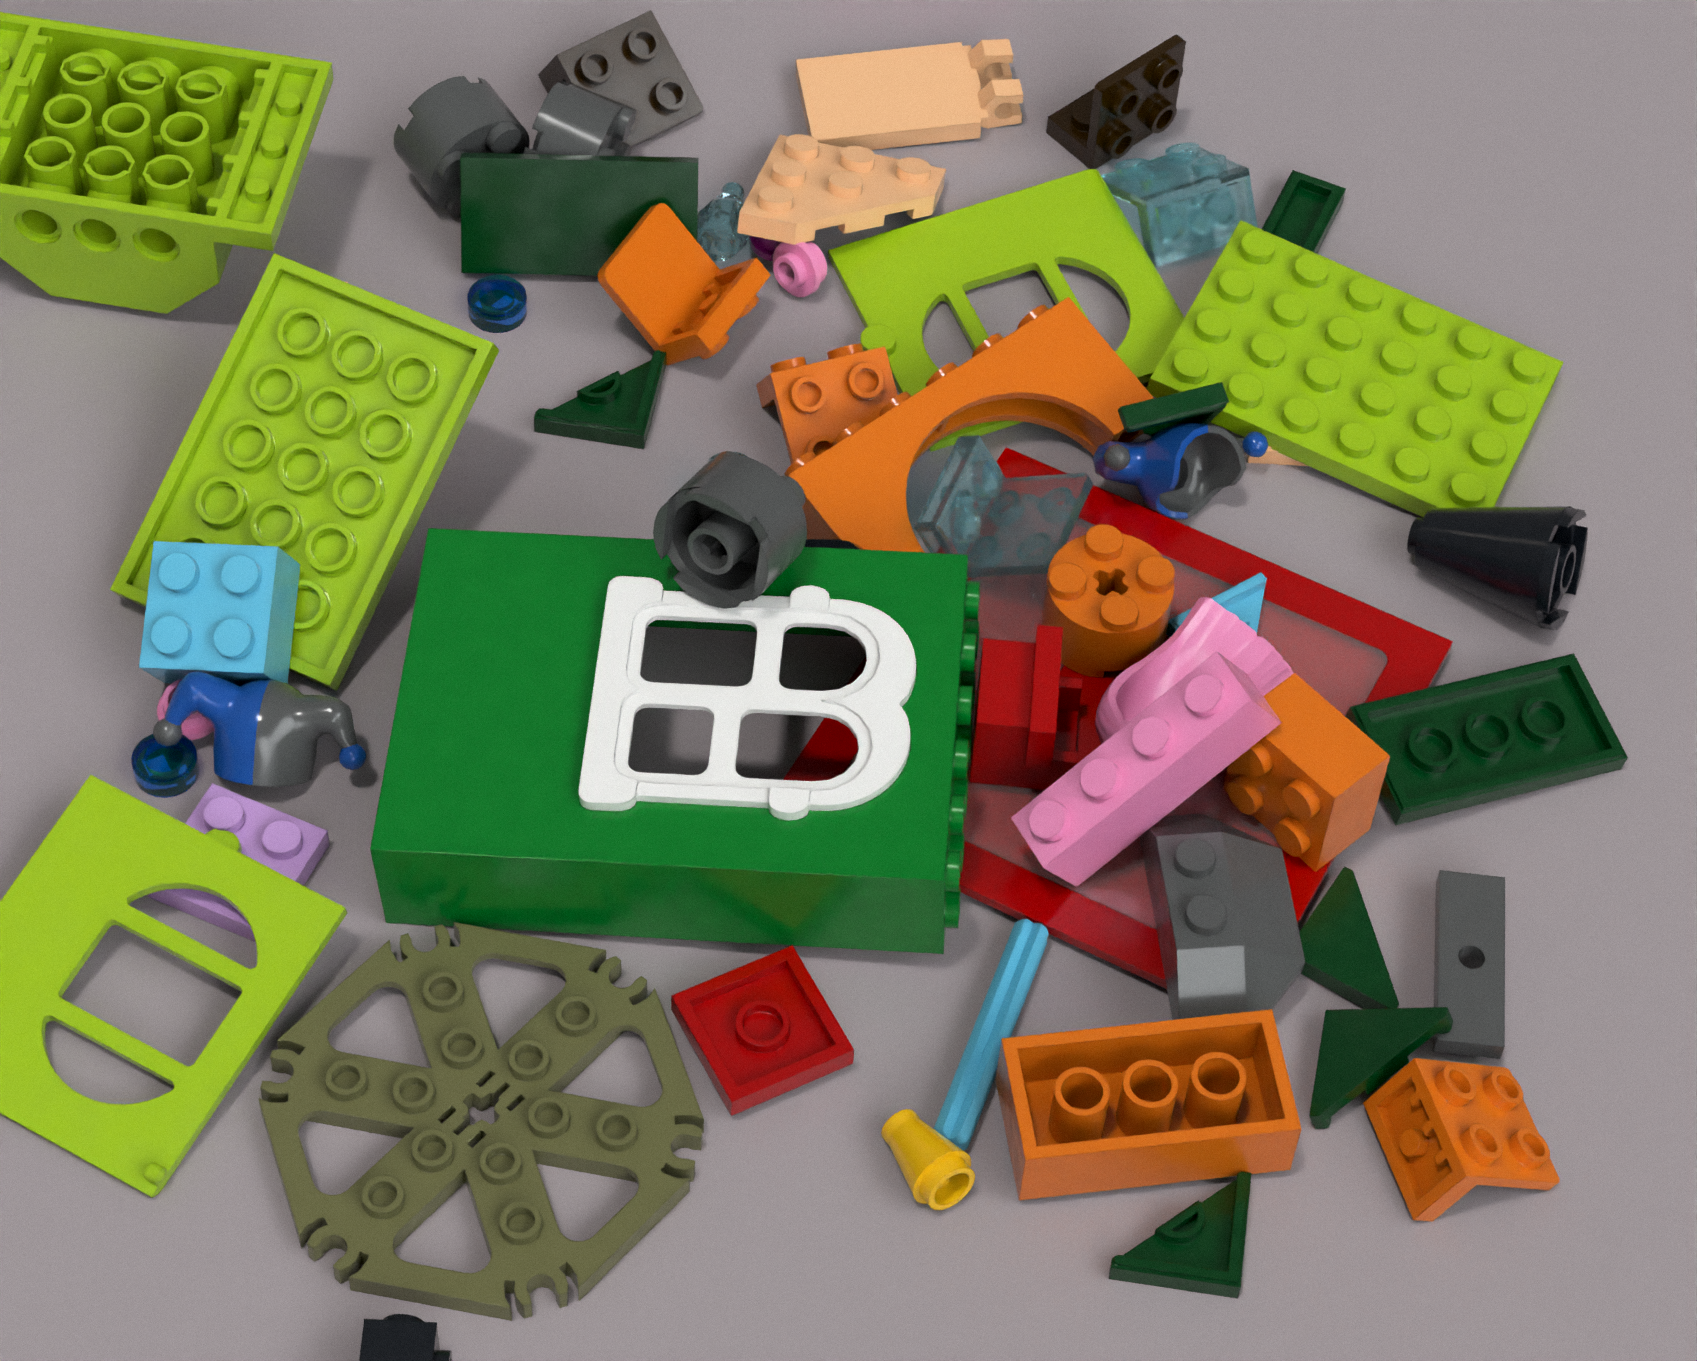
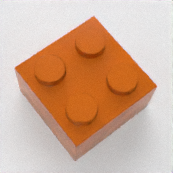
M1294 673L1263 696L1282 723L1228 766L1223 789L1228 793L1232 803L1241 812L1253 815L1274 834L1278 844L1285 852L1291 856L1299 857L1316 872L1370 830L1390 755Z

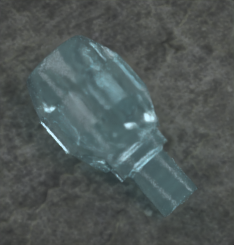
M736 182L726 183L722 188L721 194L698 213L697 242L713 261H727L733 258L748 241L749 235L737 233L739 212L744 204L743 197L745 192L743 187Z

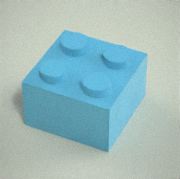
M154 541L139 668L163 683L171 684L183 679L190 672H203L229 681L239 687L246 683L263 679L277 680L288 684L301 564L278 546Z

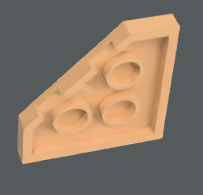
M779 135L739 212L737 233L795 245L801 242L814 241L816 230L838 225V229L843 234L883 226L885 215L907 211L906 214L912 219L930 216L933 214L943 191L946 169L931 166L927 161L920 158L906 157L896 159L877 155L872 150L862 146L843 148L819 143L817 139L808 135Z

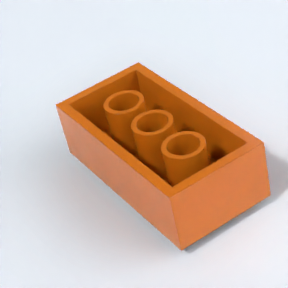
M1272 1009L1001 1038L995 1081L1019 1200L1237 1176L1239 1172L1258 1174L1291 1169L1302 1129Z

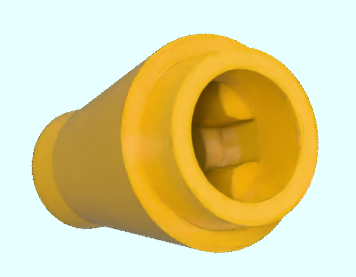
M912 1109L901 1110L886 1121L881 1130V1136L890 1146L917 1202L928 1204L934 1210H944L957 1204L968 1194L975 1181V1173L970 1168L971 1158L969 1154L922 1121Z

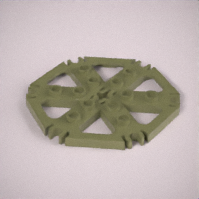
M453 922L454 936L460 945L459 947L451 946L448 930L441 924L434 926L437 946L428 952L416 950L408 933L401 935L399 944L402 962L397 961L391 951L390 940H388L277 1040L278 1049L272 1050L270 1056L272 1071L289 1074L291 1078L283 1083L262 1081L260 1087L262 1099L258 1098L260 1111L301 1249L308 1240L309 1257L314 1262L330 1249L337 1248L345 1251L344 1256L333 1265L335 1279L340 1284L349 1281L351 1291L512 1321V1312L505 1295L506 1293L514 1294L517 1311L525 1319L532 1317V1303L529 1294L536 1288L544 1287L553 1291L559 1308L568 1306L569 1293L566 1276L572 1279L578 1289L580 1301L690 1192V1182H693L695 1177V1161L679 1158L673 1153L680 1148L701 1150L704 1118L656 989L654 988L649 997L646 998L647 980L642 976L637 978L629 987L618 988L612 985L622 974L621 960L617 956L606 959V950L455 922ZM486 959H501L558 971L565 979L564 988L504 1045L497 1049L472 976L476 965ZM384 987L397 988L404 993L428 1068L338 1051L330 1045L328 1041L329 1034L376 990ZM625 1031H633L643 1038L662 1088L660 1098L654 1104L646 1107L561 1092ZM490 1106L494 1107V1123L490 1125L487 1121L481 1119L474 1125L470 1124V1108L474 1107L479 1111H484ZM305 1121L401 1138V1140L348 1190L341 1194L328 1195L320 1192L313 1183L300 1141L299 1130ZM537 1164L637 1182L639 1187L635 1196L593 1237L584 1241H573L562 1235L558 1228ZM466 1182L491 1258L488 1265L475 1273H463L410 1263L400 1259L394 1250Z

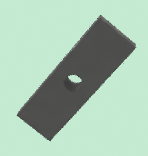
M1439 870L1436 880L1434 1007H1448L1453 1024L1450 1032L1433 1036V1052L1500 1059L1505 1047V877Z

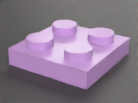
M213 783L185 823L204 834L215 828L232 832L241 843L242 854L303 886L329 847L327 830ZM168 889L148 894L149 898L256 942L253 931L243 915L230 903L213 894L193 889Z

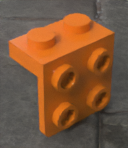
M664 203L651 206L598 271V281L602 288L654 351L666 352L667 366L698 356L703 360L708 359L719 352L729 340L727 331L736 320L748 314L759 301L756 294L771 276L757 257L719 269L671 208Z
M858 343L827 352L829 360L807 364L805 357H796L770 365L772 373L757 383L756 387L762 408L776 405L791 464L808 452H814L818 456L832 447L834 439L851 424L860 421L865 426L880 417L879 413L882 408L898 395L885 346L863 351L862 344Z

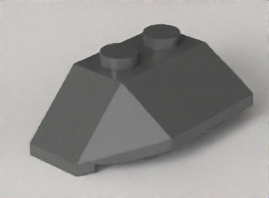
M1205 814L1165 816L1140 836V843L1172 1019L1273 1010L1302 972L1305 965L1282 849Z

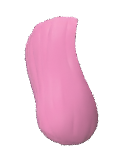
M1201 597L1197 600L1179 628L1166 642L1144 659L1125 669L1112 681L1103 694L1096 711V732L1101 744L1104 743L1216 651L1247 673L1263 696L1294 674V672L1279 652L1263 637L1257 636L1256 631L1240 620L1237 615L1226 610L1212 598Z

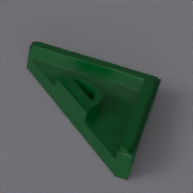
M654 351L650 361L620 375L619 371H616L578 390L576 398L552 410L538 409L534 416V432L644 449L666 368V352Z
M1220 382L1122 406L1118 409V413L1124 430H1127L1128 433L1143 429L1144 434L1152 436L1160 429L1174 424L1195 423L1208 425L1226 407L1229 400L1223 383Z
M1344 866L1299 932L1305 958V965L1301 974L1364 1009L1398 1008L1399 1001L1353 870Z
M1448 1007L1326 1010L1309 1114L1315 1129L1329 1128L1332 1115L1363 1091L1369 1095L1410 1062L1407 1056L1432 1036L1450 1032L1453 1019Z
M1239 1172L1236 1180L1203 1202L1198 1200L1156 1228L1154 1235L1124 1255L1113 1257L1108 1279L1238 1299L1241 1288L1252 1173Z

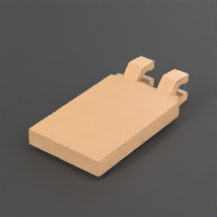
M981 40L973 48H971V45L962 46V42L796 59V80L808 136L817 139L819 143L838 147L862 146L870 150L977 139L981 136V127L989 129L1022 123V112L1019 104L1023 103L1024 95L1020 79H1012L1009 63H1013V52L1010 40Z

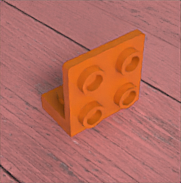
M1414 1058L1363 1102L1413 1220L1433 1222L1476 1185L1550 1190L1560 1182L1550 1159L1549 1147L1539 1134L1523 1100L1522 1088L1512 1076L1510 1070L1505 1067Z

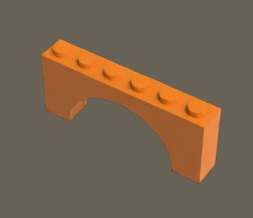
M1067 297L1050 309L1045 304L1036 307L1020 321L1017 330L1004 338L1000 333L990 336L975 349L972 354L973 358L959 367L954 362L946 364L929 378L924 389L913 396L908 392L897 395L882 408L879 413L880 417L865 426L860 421L851 424L834 439L831 448L818 456L814 452L802 455L787 468L784 475L797 481L805 493L806 502L802 508L807 523V539H839L855 543L865 550L925 553L909 521L906 488L911 467L935 443L958 430L976 424L993 421H1021L1042 425L1065 434L1081 444L1094 456L1098 446L1108 441L1131 442L1144 433L1143 429L1130 433L1124 430L1118 409L1122 406L1154 398L1074 302Z

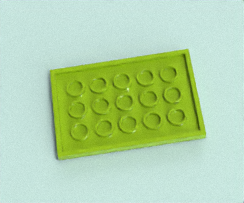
M1240 220L1150 377L1147 390L1153 397L1159 398L1222 382L1229 402L1211 423L1243 437H1246L1252 431L1260 432L1265 435L1268 446H1271V449L1278 451V453L1424 518L1430 508L1495 507L1564 362Z
M274 253L110 590L118 596L146 607L154 541L278 546L301 564L289 670L337 691L495 361L499 349L493 342Z

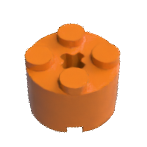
M1106 524L1091 527L1086 532V535L1071 540L1059 549L1048 568L1042 608V625L1063 627L1061 663L1082 675L1103 678L1104 671L1125 670L1160 647L1165 642L1174 594L1175 569L1172 563L1148 543L1136 537L1122 534L1116 527Z

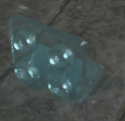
M1186 142L1172 145L1165 150L1166 155L1151 160L1144 158L1124 160L1114 166L1115 171L1101 175L1113 196L1138 208L1144 249L1155 267L1226 245L1240 220L1258 228L1249 168L1226 159L1225 155L1214 154L1199 147L1197 143Z
M979 435L958 437L914 529L930 553L968 555V578L1047 574L1054 555L1067 543L1093 486V482L1087 473L1006 478Z

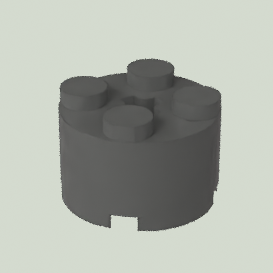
M458 76L446 79L429 88L408 108L413 114V118L405 130L398 124L394 133V149L432 200L438 206L448 209L455 217H461V153L523 154L525 147L529 148L530 145L526 129L491 85L479 77V83H470L465 76Z
M564 81L562 83L557 82L549 91L533 124L532 129L538 131L533 149L525 147L523 154L629 156L631 145L624 142L631 132L637 110L577 85Z
M731 451L721 452L713 460L705 464L658 511L653 529L656 550L661 560L668 555L675 568L679 571L673 579L689 595L714 607L724 609L735 608L741 602L753 601L759 597L803 551L807 538V523L802 508L806 502L805 493L797 481L788 476H780L757 460L739 456Z

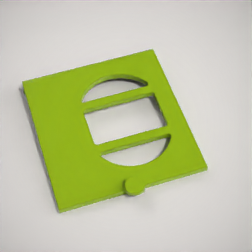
M1096 169L1080 171L828 250V258L865 327L860 337L862 347L867 351L885 346L895 386L900 394L908 392L913 396L926 387L929 378L939 370L929 357L922 336L925 322L939 302L944 301L949 305L972 350L975 351L989 336L965 291L1031 270L1038 272L1055 304L1069 297L1086 318L1087 316L1061 273L1058 264L1087 270L1107 281L1119 293L1127 307L1130 324L1125 339L1115 352L1141 383L1149 382L1150 377L1185 318L1107 184ZM993 421L969 426L944 437L931 446L929 450L933 452L1022 422Z
M90 774L0 901V1114L152 1198L157 1196L347 915L346 908L242 854L241 843L232 832L215 828L204 834ZM168 889H193L213 894L236 908L250 925L256 941L257 966L248 969L131 907L130 903L145 895ZM118 925L242 992L193 1065L186 1066L62 999L66 989L111 926ZM49 1021L58 1022L174 1086L173 1090L157 1098L132 1104L105 1103L79 1094L64 1083L52 1067L46 1049V1024Z

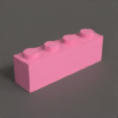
M1216 651L1013 815L1011 819L1042 867L1078 887L1282 722L1248 674Z

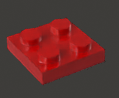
M793 945L671 995V1010L731 1116L853 1064L854 1048Z

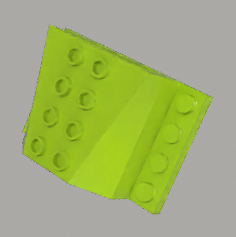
M0 12V258L49 295L168 314L220 282L233 245L269 251L274 250L334 80L332 62Z

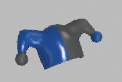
M1180 423L1160 429L1143 442L1108 441L1098 446L1092 459L1096 474L1107 480L1137 486L1145 503L1155 512L1171 519L1185 520L1197 514L1222 488L1235 485L1242 478L1246 469L1244 455L1247 454L1258 458L1263 456L1267 451L1268 441L1265 435L1260 432L1252 431L1245 438H1237L1222 427Z
M190 672L179 682L175 689L165 718L158 721L153 728V736L158 744L165 747L173 746L182 737L181 725L184 720L195 712L200 713L210 721L215 730L213 746L214 773L232 782L254 786H294L310 781L316 759L317 740L324 734H332L340 746L339 761L344 768L349 770L359 769L364 765L367 758L365 749L357 743L349 705L330 696L303 695L291 685L271 679L256 680L239 687L229 681L203 672Z

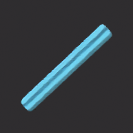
M1020 919L1015 922L935 1123L934 1129L963 1151L969 1146L994 1082L1001 1038L1011 1037L1046 948L1049 933L1042 923H1033L1028 919Z

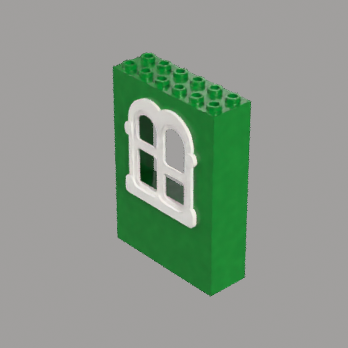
M428 528L370 847L386 923L431 926L442 924L443 926L454 927L453 922L502 930L944 954L946 928H959L961 888L959 886L960 872H963L965 839L963 829L964 817L967 816L968 763L971 760L972 745L971 716L975 704V660L978 659L980 581H968V555L804 547L797 559L759 597L753 601L741 602L735 608L724 609L703 603L684 591L673 579L679 571L675 568L668 555L662 560L660 559L654 539ZM647 627L757 632L751 681L744 686L737 687L660 683L644 680L640 673ZM804 634L854 637L866 652L867 661L864 670L853 683L840 689L826 691L787 689L779 682L784 635ZM643 708L703 710L711 713L714 717L707 769L698 775L646 773L632 770L628 762L636 713ZM751 713L821 716L834 719L851 730L857 739L859 750L855 762L846 772L830 780L797 781L742 777L736 771L742 719Z

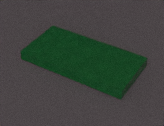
M461 153V273L598 276L600 268L647 210L659 203L667 204L697 241L699 158Z
M1574 653L1350 706L1345 715L1346 718L1390 755L1380 795L1395 826L1620 770L1628 759Z

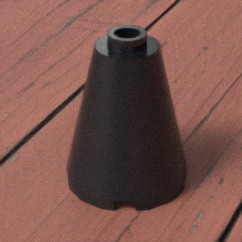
M1571 506L1430 508L1423 519L1417 517L1412 523L1408 536L1407 550L1408 553L1415 555L1417 568L1540 628L1558 630L1569 611L1557 609L1564 593L1576 595L1586 554L1588 528L1578 526L1576 522L1586 517L1585 510L1572 508Z

